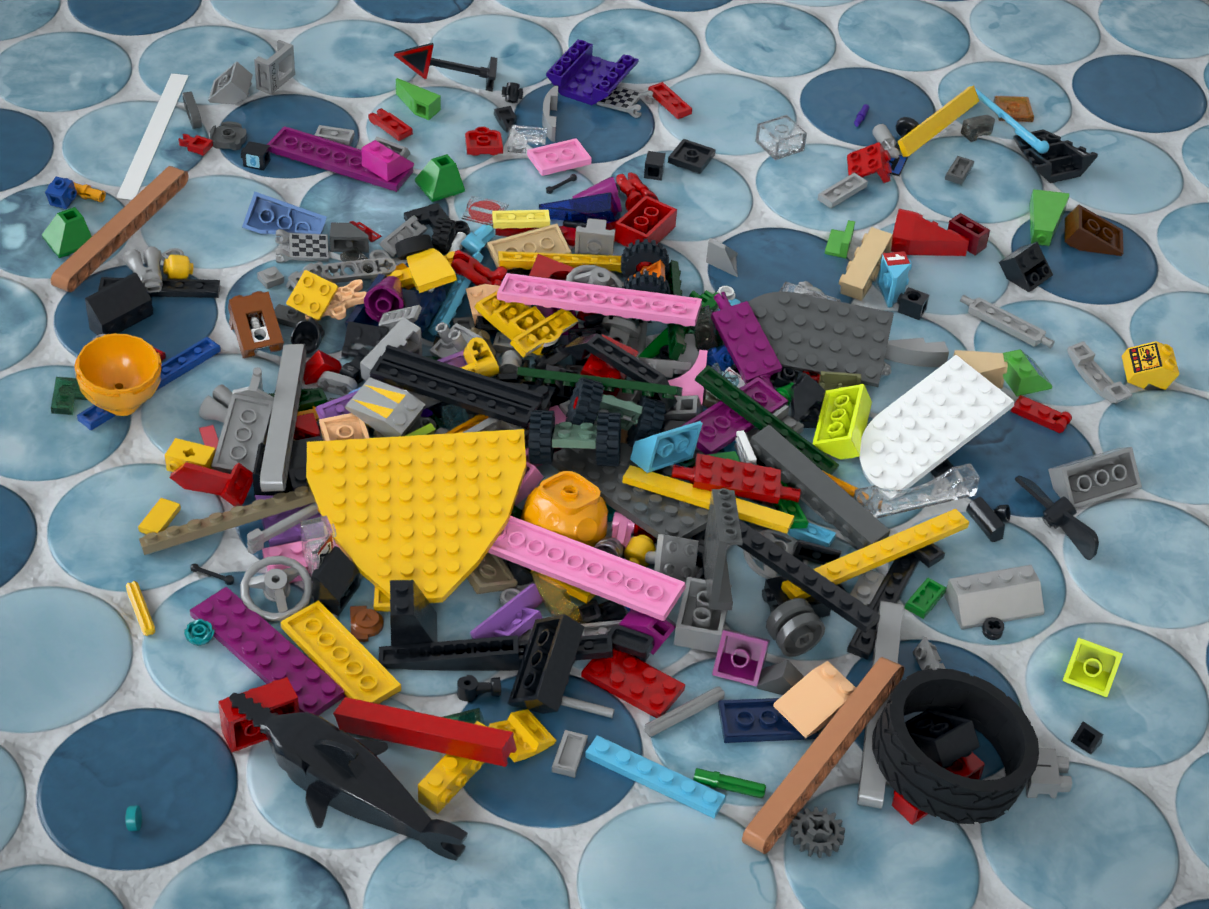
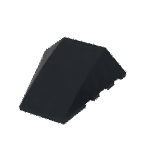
M1044 129L1031 132L1040 141H1047L1049 143V150L1044 154L1038 153L1020 136H1013L1014 141L1031 165L1049 183L1080 177L1098 157L1097 153L1091 152L1090 154L1082 146L1079 148L1074 147L1073 142L1069 140L1061 141L1060 136Z

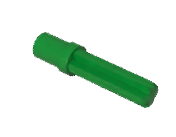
M696 768L693 778L694 781L710 786V788H720L757 798H763L766 791L765 784L720 774L717 771L712 772Z

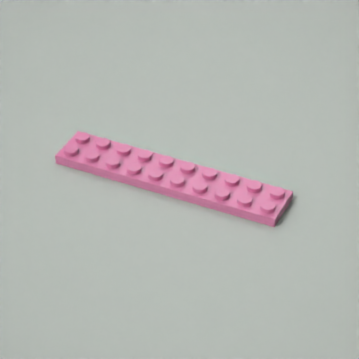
M506 273L497 292V300L507 303L517 302L525 305H539L545 308H562L567 311L576 310L584 313H599L605 316L614 315L623 318L642 319L643 321H659L664 324H681L682 326H695L702 306V299L510 273Z
M510 516L508 524L488 551L490 554L661 621L666 620L686 588L685 582L513 516Z

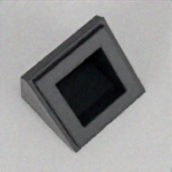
M1083 721L1071 742L1092 754L1102 744L1104 734Z

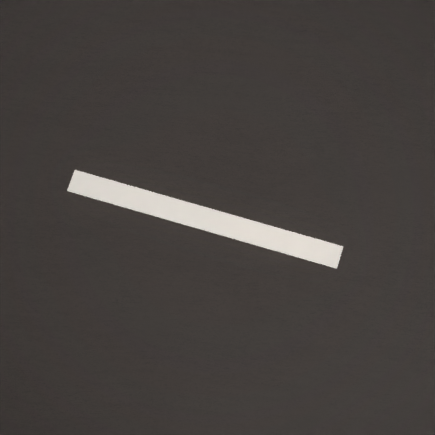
M171 73L116 198L132 200L136 197L189 75Z

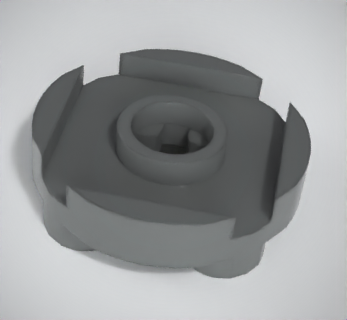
M227 121L222 122L221 126L217 128L216 125L211 128L210 139L213 140V147L216 149L239 150L241 145L247 140V132L245 128L241 127V124Z

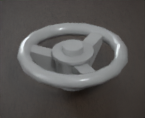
M595 265L576 267L566 277V281L601 286L615 285L616 288H622L623 286L622 281L614 273Z
M284 556L266 557L255 562L245 572L240 584L241 599L245 606L256 612L264 620L271 622L283 621L304 609L309 604L313 592V583L307 569L295 559ZM282 564L291 567L283 570L271 569L266 574L253 577L260 569L269 565ZM300 575L304 583V593L297 605L288 610L286 598L291 590L289 582ZM249 588L263 589L265 597L270 601L276 602L279 613L267 612L256 606L250 597Z

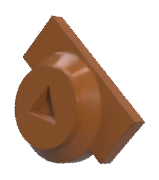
M350 606L351 634L359 642H368V637L375 636L382 631L384 621L378 612L373 609H367V606Z

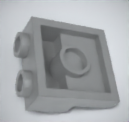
M636 357L666 377H672L673 373L682 374V370L691 369V362Z

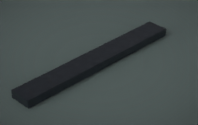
M911 553L895 559L869 608L878 613L880 601L898 603L920 560ZM877 623L866 633L857 628L847 647V652L868 660L875 646Z

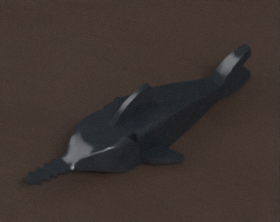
M232 693L229 699L232 702V708H238L239 714H246V720H253V726L260 727V733L266 734L278 765L287 772L289 778L296 785L306 791L305 803L316 828H322L328 806H331L359 820L419 840L428 849L442 857L457 861L464 852L466 846L462 843L467 838L468 833L447 821L431 819L400 781L377 757V755L388 749L386 742L355 739L343 730H339V728L324 718L309 712L278 715V713H270L268 707L262 708L261 703L254 704L253 698L246 699L244 693Z

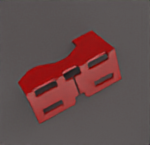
M349 222L369 236L370 242L382 237L361 222Z

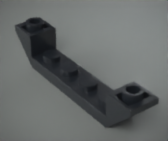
M598 333L576 338L565 347L564 351L580 361L592 353L635 381L669 385L665 375ZM655 393L654 397H650L664 402V414L677 404L676 397L674 399L662 398V394Z

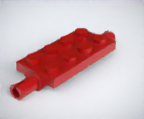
M697 453L695 466L689 468L673 464L671 478L688 480L693 484V488L709 491L725 488L734 490L735 496L778 504L779 499L798 503L801 489L782 486L781 470L772 467Z

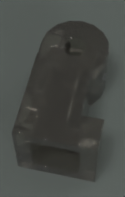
M989 115L965 119L961 134L970 142L976 141L979 136L990 135L994 128L995 119Z

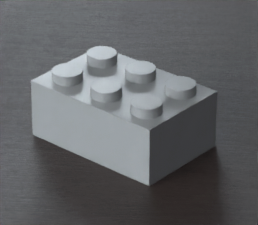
M687 577L675 629L674 645L717 653L728 610L709 609L705 580Z

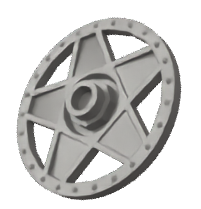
M776 530L757 531L793 555V546L797 542L796 539ZM775 537L782 538L786 540L788 543H785L782 540H777ZM743 550L747 564L758 575L766 579L779 577L777 572L764 563L762 570L753 561V559H758ZM802 559V562L808 565V560Z

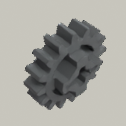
M814 807L813 812L805 808L804 814L798 812L796 819H793L790 837H794V845L800 844V852L808 850V856L810 857L813 853H817L818 858L822 857V853L830 857L832 850L838 852L840 845H843L845 828L841 827L843 821L842 819L835 820L836 813L827 814V808H824L822 812L817 807Z

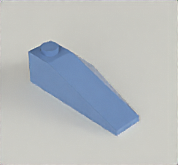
M254 191L242 228L259 234H276L278 229L288 233L321 234L327 217Z

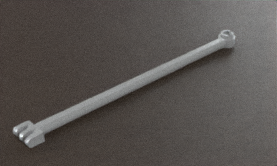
M439 428L435 434H445L449 430ZM316 502L263 531L257 528L248 533V553L254 554L264 548V542L319 513Z

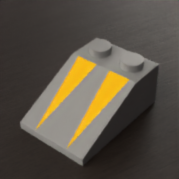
M369 377L347 403L345 409L383 436L398 437L405 436L421 416L426 404L407 391Z

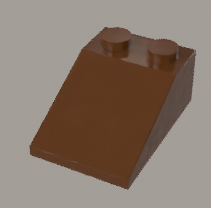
M1078 205L1065 217V242L1069 246L1080 251L1116 256L1123 255V230L1081 205Z

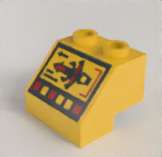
M1155 341L1130 347L1121 356L1127 382L1144 389L1148 384L1166 390L1179 376L1174 350L1168 344Z

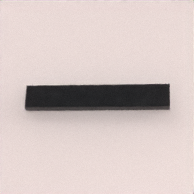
M101 277L98 291L123 278ZM162 279L163 286L161 291L148 293L150 297L219 298L220 280Z

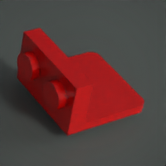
M878 142L849 153L847 155L848 176L856 173L860 177H865L877 172L883 183L891 181L890 173H892V169L889 164L891 157L888 150H884L881 143Z

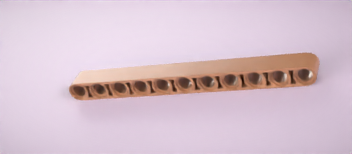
M168 166L54 271L51 276V285L67 292H73L187 184L188 172Z
M884 657L878 659L746 827L742 836L744 844L763 854H767L793 819H795L797 813L802 810L895 687L900 683L904 675V666Z

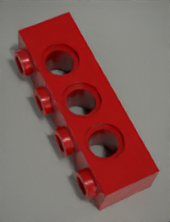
M972 752L971 755L956 760L952 766L945 769L963 777L979 780L985 763ZM894 790L892 806L911 825L928 814L916 808L905 800L902 794L899 795Z

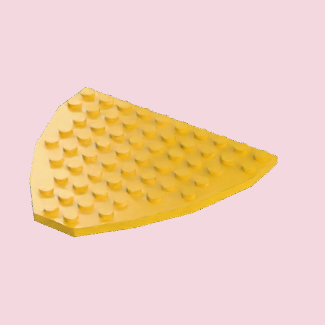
M524 429L307 442V483L328 534L332 535L334 542L359 569L360 574L389 599L390 580H414L429 603L444 602L479 566L508 524L527 469Z

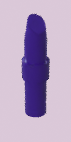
M864 104L858 112L854 121L856 127L865 119L870 108L869 105Z

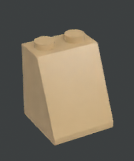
M954 351V356L960 357L997 388H1003V374L1007 373L1008 367L1007 362L1004 361L1003 353Z

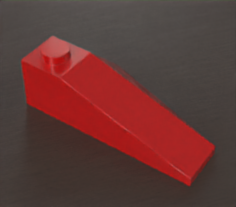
M904 209L898 210L893 230L891 252L905 251L906 255L966 256L970 239L951 229L946 230L938 226L939 223L935 221L930 222L922 218L923 215L918 212Z

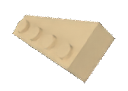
M871 227L868 234H864L861 247L856 248L855 258L853 261H849L846 274H842L839 280L841 294L860 301L863 300L871 288L872 281H875L878 277L882 254L891 253L893 234Z

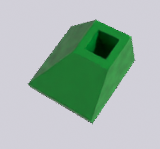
M448 154L431 159L415 178V183L432 202L465 192L457 165Z
M76 207L57 213L42 234V238L58 258L75 253L92 237L84 217Z

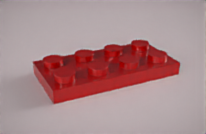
M613 649V658L592 659L581 673L582 678L655 718L664 715L685 690L684 683L630 654Z

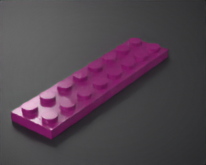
M286 126L267 144L270 145V152L396 192L413 173L412 167L387 182L362 166V152L360 149Z
M229 588L221 589L190 609V616L194 620L203 619L211 623L212 629H214L213 637L266 684L288 677L298 696L299 712H309L319 716L346 697L343 689L260 615L248 609L243 601Z

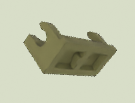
M821 371L818 384L825 392L826 390L860 385L861 374Z

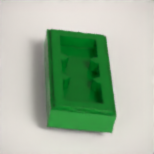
M927 578L905 603L904 609L924 619L944 596L947 587Z

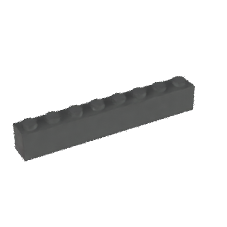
M766 426L751 437L750 445L756 458L761 460L766 467L780 469L781 481L788 484L791 488L801 489L800 497L806 500L812 509L817 510L824 516L828 523L833 524L844 537L851 540L858 549L889 537L890 530L772 426Z

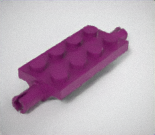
M721 292L722 296L720 293L716 294L713 298L720 310L713 312L710 317L744 383H749L759 377L775 390L770 378L774 373L780 372L782 366L748 301L731 306L725 292Z

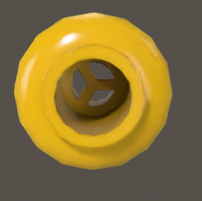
M171 254L168 259L164 260L163 273L167 275L168 279H187L189 274H193V263H190L188 256Z
M638 535L630 539L623 555L626 560L647 567L650 564L645 560L646 553L656 551V548L651 538L645 535Z

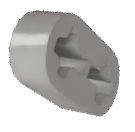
M330 371L323 372L318 379V385L324 391L341 396L349 394L350 391L358 387L357 382L353 378Z

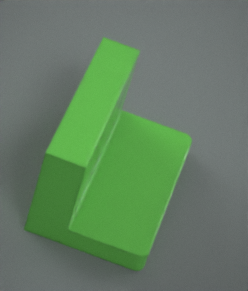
M848 220L845 231L831 229L825 254L847 258L855 221Z

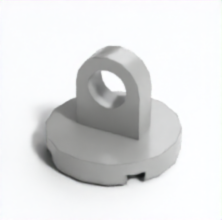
M609 316L603 318L601 325L609 331L608 337L619 339L626 346L629 338H638L640 336V326L636 328V324L630 320L621 317L609 319Z

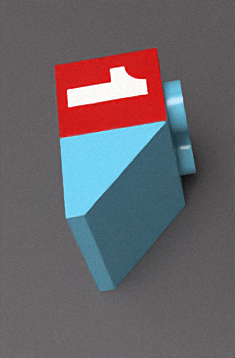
M905 251L882 254L877 284L888 308L893 307L901 293L904 294L906 285L909 282L908 273L911 270L912 264Z

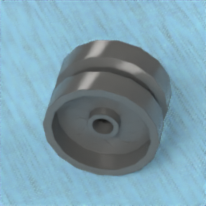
M794 598L784 602L770 614L766 621L768 633L776 641L782 653L789 657L798 656L811 650L820 642L825 633L824 623L815 614L808 601L803 598Z

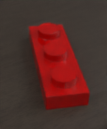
M663 82L648 87V91L653 92L652 97L677 119L692 114V108Z

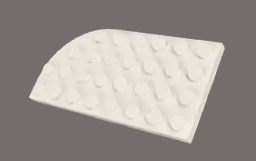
M955 355L885 408L868 424L861 438L860 463L862 471L868 482L883 497L892 502L1014 407V400Z

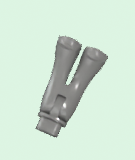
M151 246L144 251L143 256L146 267L143 265L139 251L136 249L128 250L123 255L128 268L133 273L138 274L148 293L160 292L163 286L160 271L161 250Z
M221 384L213 390V398L208 395L202 402L199 411L201 418L224 423L232 392Z

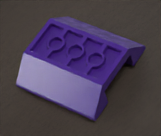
M577 39L546 72V76L554 86H558L560 95L593 105L608 97L638 64L639 59L623 54L616 63L610 62L600 57L592 56L593 44Z

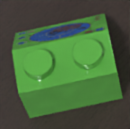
M1021 349L1003 353L1004 361L1008 364L1007 373L1003 374V378L1016 397L1052 389V384L1035 361Z

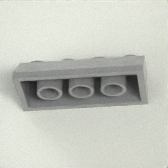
M1132 447L1112 449L1048 469L1054 491L1060 498L1066 497L1075 508L1142 487Z
M1032 565L951 578L948 581L944 596L961 630L984 626L985 620L991 617L1007 622L1044 615L1045 612L1040 580Z

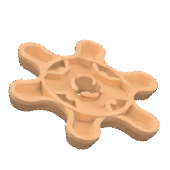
M358 279L344 287H339L322 317L331 316V318L341 320L346 317V310L348 308L364 304L367 292H359L363 289V281ZM305 314L306 320H308L309 318H311V317H309L308 315Z

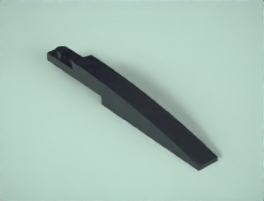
M612 634L582 636L575 661L613 658ZM518 635L381 646L379 647L378 661L385 668L438 671L519 670L528 641H519Z

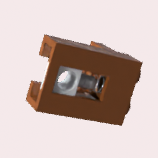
M257 291L248 296L238 295L229 299V324L231 330H235L242 358L255 356L254 350L269 347L270 353L283 349L284 341L269 291ZM261 335L264 337V339L258 340L255 338V336Z

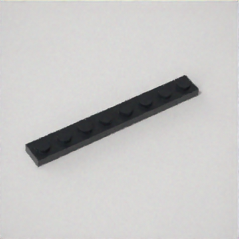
M739 519L743 544L737 546L864 633L879 622L880 614Z

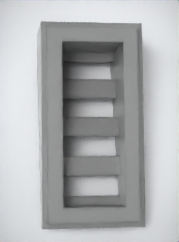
M416 305L386 312L382 315L378 325L379 327L388 328L389 333L403 317L412 323L417 321L422 307Z

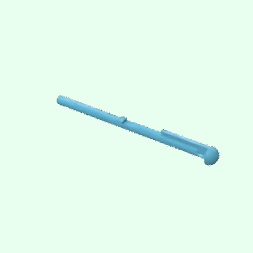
M975 88L979 100L994 111L999 118L1002 117L1009 125L1016 129L1015 133L1037 150L1038 153L1044 154L1049 150V143L1047 141H1040Z

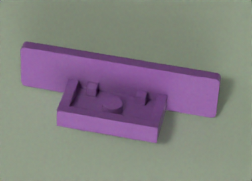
M530 584L470 632L472 639L518 635L519 639L527 630L532 629L535 620L542 618L540 611L535 610L542 603L537 585Z

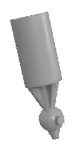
M884 124L875 126L872 132L877 142L881 143L884 150H888L891 158L897 159L899 157V150L895 148L896 140Z

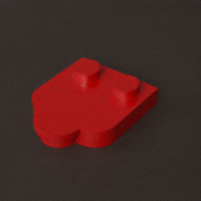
M477 127L475 130L465 133L467 155L503 154L502 137L499 131L489 130L487 127Z

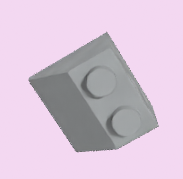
M236 61L214 80L208 101L210 103L235 105L241 100L244 101L249 95L248 91L252 85L253 74Z

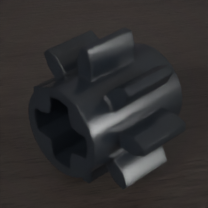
M509 82L507 87H502L501 95L505 97V101L508 103H518V99L523 97V89L520 88V84Z

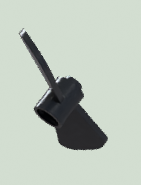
M1018 475L1015 478L1016 482L1047 508L1043 511L1044 517L1042 519L1049 528L1053 526L1057 529L1060 526L1085 559L1091 560L1095 557L1099 546L1098 536L1093 529L1074 517L1077 511L1072 503L1064 496L1053 503L1037 484Z

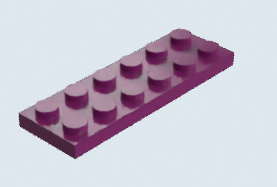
M759 377L739 388L772 414L775 410L787 405L789 401ZM719 401L682 425L685 426L698 421L703 423L696 447L705 455L715 454L735 441L737 431L744 430L747 433L755 427L722 401Z

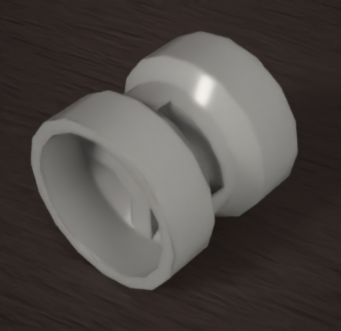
M515 350L504 352L500 373H517L518 367H521L522 356Z

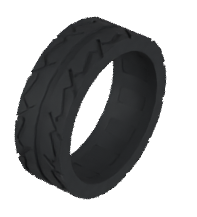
M936 668L937 670L926 669L907 676V679L902 680L892 692L880 718L877 720L872 735V750L876 763L879 765V769L887 782L899 795L902 794L903 798L916 808L934 817L938 816L942 820L958 824H975L974 822L980 824L994 821L1004 815V811H1009L1036 770L1039 759L1038 738L1028 717L1003 691L977 676H970L969 673L954 669ZM929 709L972 720L974 728L986 737L1000 755L1005 767L1006 776L994 780L970 779L954 774L928 758L915 744L907 730L904 716L914 712H924Z

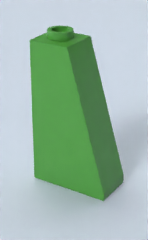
M1033 189L1029 203L1031 243L1038 242L1039 245L1050 246L1066 211L1069 193Z

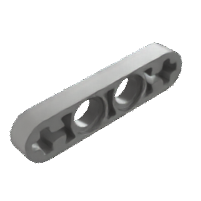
M389 257L328 263L324 265L321 271V278L332 283L358 279H375L378 274H391L395 270L396 264ZM386 264V266L390 267V269L387 270L386 267H383V265ZM363 266H370L373 272H365ZM347 267L352 268L354 274L348 275L344 272V269ZM330 270L331 273H334L333 276H330L327 271Z

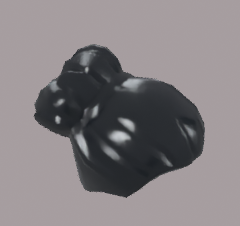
M313 317L300 321L291 334V344H305L306 354L313 353L318 349L325 335V330Z

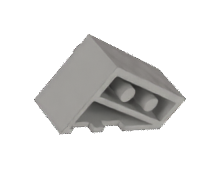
M403 317L360 362L361 378L365 381L369 379L371 369L378 358L383 355L387 345L422 355L421 328Z

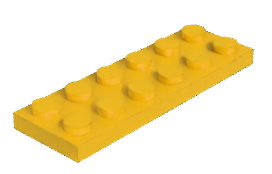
M319 600L280 622L281 628L320 669L343 689L344 694L348 698L380 704L401 691V684Z

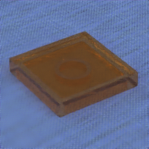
M994 96V103L1017 122H1033L1034 115L1028 97ZM998 117L999 121H1005L1002 117Z

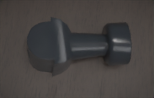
M467 675L459 678L457 681V696L462 701L472 702L477 694L491 692L492 696H501L500 677L491 678L490 682H478L474 676Z

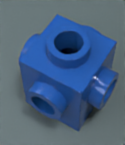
M56 176L52 183L49 184L45 194L51 206L67 209L76 198L77 191L73 180Z
M725 345L714 346L707 350L706 366L709 365L719 374H722L728 367L734 364Z

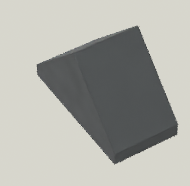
M785 660L762 669L757 689L784 695L804 676L789 660Z

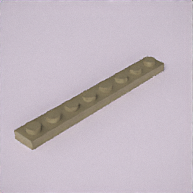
M301 486L288 493H278L269 499L255 500L252 504L246 506H235L230 511L213 513L201 520L193 519L181 526H170L162 532L148 533L144 537L139 538L144 555L305 506L314 503L315 500L310 487Z

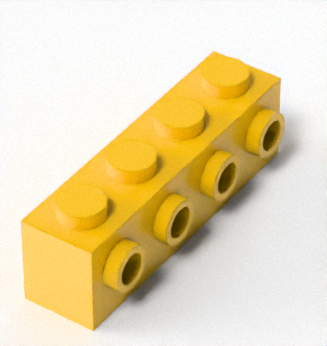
M476 721V723H475V724H477V725L485 726L484 724L480 723L479 721ZM446 754L418 784V802L438 814L485 762Z

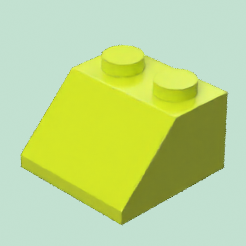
M1079 637L1063 681L1107 697L1123 653Z

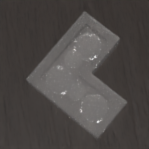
M512 125L508 152L526 154L528 143L546 145L548 128Z

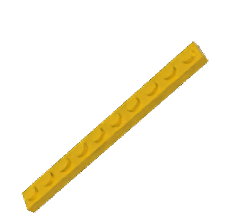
M955 508L813 570L837 585L967 529L969 521ZM789 580L782 582L781 589L790 599L810 597L809 594Z

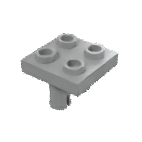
M441 322L435 328L441 339L429 351L435 358L442 359L463 351L472 338L479 337L483 339V337L458 323H455L449 329L447 324Z
M658 534L656 551L647 552L645 560L648 564H655L654 571L681 580L686 584L687 577H695L699 541Z

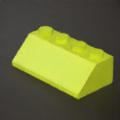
M864 384L826 390L812 443L822 452L840 460L860 457L861 438L867 427L872 405L871 398Z

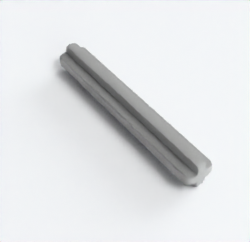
M717 686L646 723L644 730L649 737H652L724 699L725 692L720 686Z

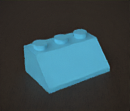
M698 421L635 441L630 460L649 473L692 459L703 423Z

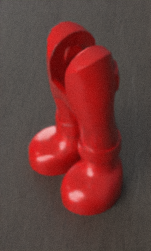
M628 173V180L624 174L616 176V183L627 196L625 203L627 211L645 195L658 200L656 194L649 190L635 173Z
M460 250L455 251L451 267L457 274L464 276L477 286L483 284L500 286L507 272V268L503 266L498 267L495 271H490L488 267L483 266L478 260Z

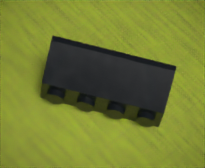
M565 614L536 619L507 704L542 714L558 712L562 704L565 687L569 682L572 665L576 659L578 646L582 641L585 626Z

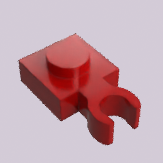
M183 134V139H178L180 146L187 147L188 151L203 156L213 147V140L198 135L193 138L188 134Z

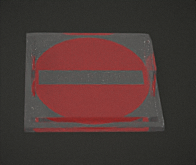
M471 196L467 203V209L461 219L493 226L492 211H506L509 204Z

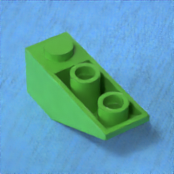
M396 78V95L413 114L430 120L441 110V95Z

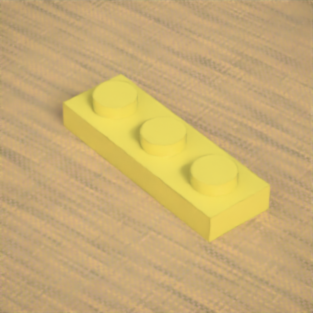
M549 210L492 211L493 229H523L550 226Z

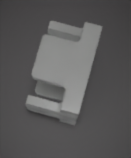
M587 219L585 228L581 226L576 227L574 254L613 255L616 230H606V220Z

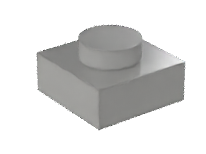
M275 266L257 272L258 280L266 289L284 283V276Z

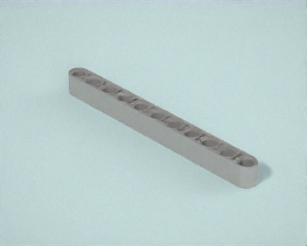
M288 344L283 346L260 474L262 492L285 491L306 365L305 344Z
M880 601L878 611L880 619L876 627L877 634L872 667L880 657L898 663L903 604ZM891 694L865 727L857 805L882 809L886 779L876 763L872 750V735L877 720L880 718Z

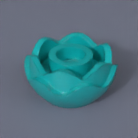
M198 619L187 625L184 634L187 641L191 644L201 646L211 641L214 636V629H212V625L208 621Z

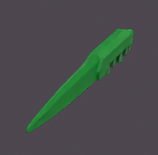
M706 290L701 295L695 291L690 293L689 297L702 299V306L696 325L684 326L686 334L697 327L718 308L713 298L718 292L712 294ZM668 328L659 334L638 357L653 358L660 354L661 347L669 345Z

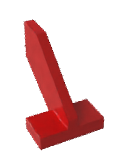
M185 462L172 472L169 477L184 489L221 495L223 499L234 507L243 505L253 483V473L240 463H237L233 467L231 474Z

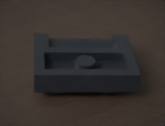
M348 321L341 357L356 358L358 356L359 350L351 349L352 343L375 347L388 334L389 329Z

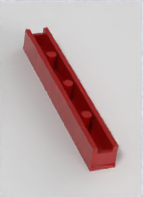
M345 697L333 712L339 730L347 733L506 767L508 756L517 750L513 737L514 733L510 731Z

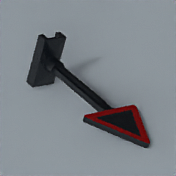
M433 43L394 53L396 58L424 79H427L429 66H436L486 78V91L493 92L498 58L491 57L487 68L440 60L431 57L434 47Z

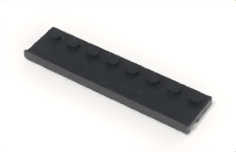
M390 345L386 346L385 352L378 358L370 371V377L378 381L525 429L530 424L532 410H537L541 402H543V394Z

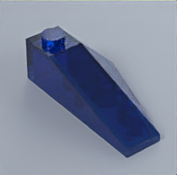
M611 192L539 204V209L549 210L550 219L587 222V219L590 218L606 220L607 224L615 222L621 217Z

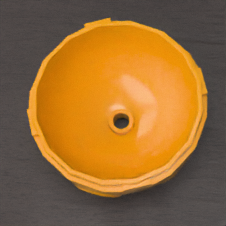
M114 333L95 338L83 347L74 365L81 393L95 406L117 416H127L135 412L141 404L153 396L161 381V358L159 353L142 338L128 334Z
M562 471L543 480L538 487L534 488L526 499L520 519L594 547L607 534L608 510L603 498L600 496L601 491L597 486L576 472Z

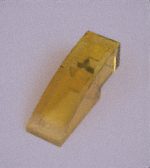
M534 570L531 572L542 602L551 616L565 614L579 623L582 620L578 606L571 602L567 589Z

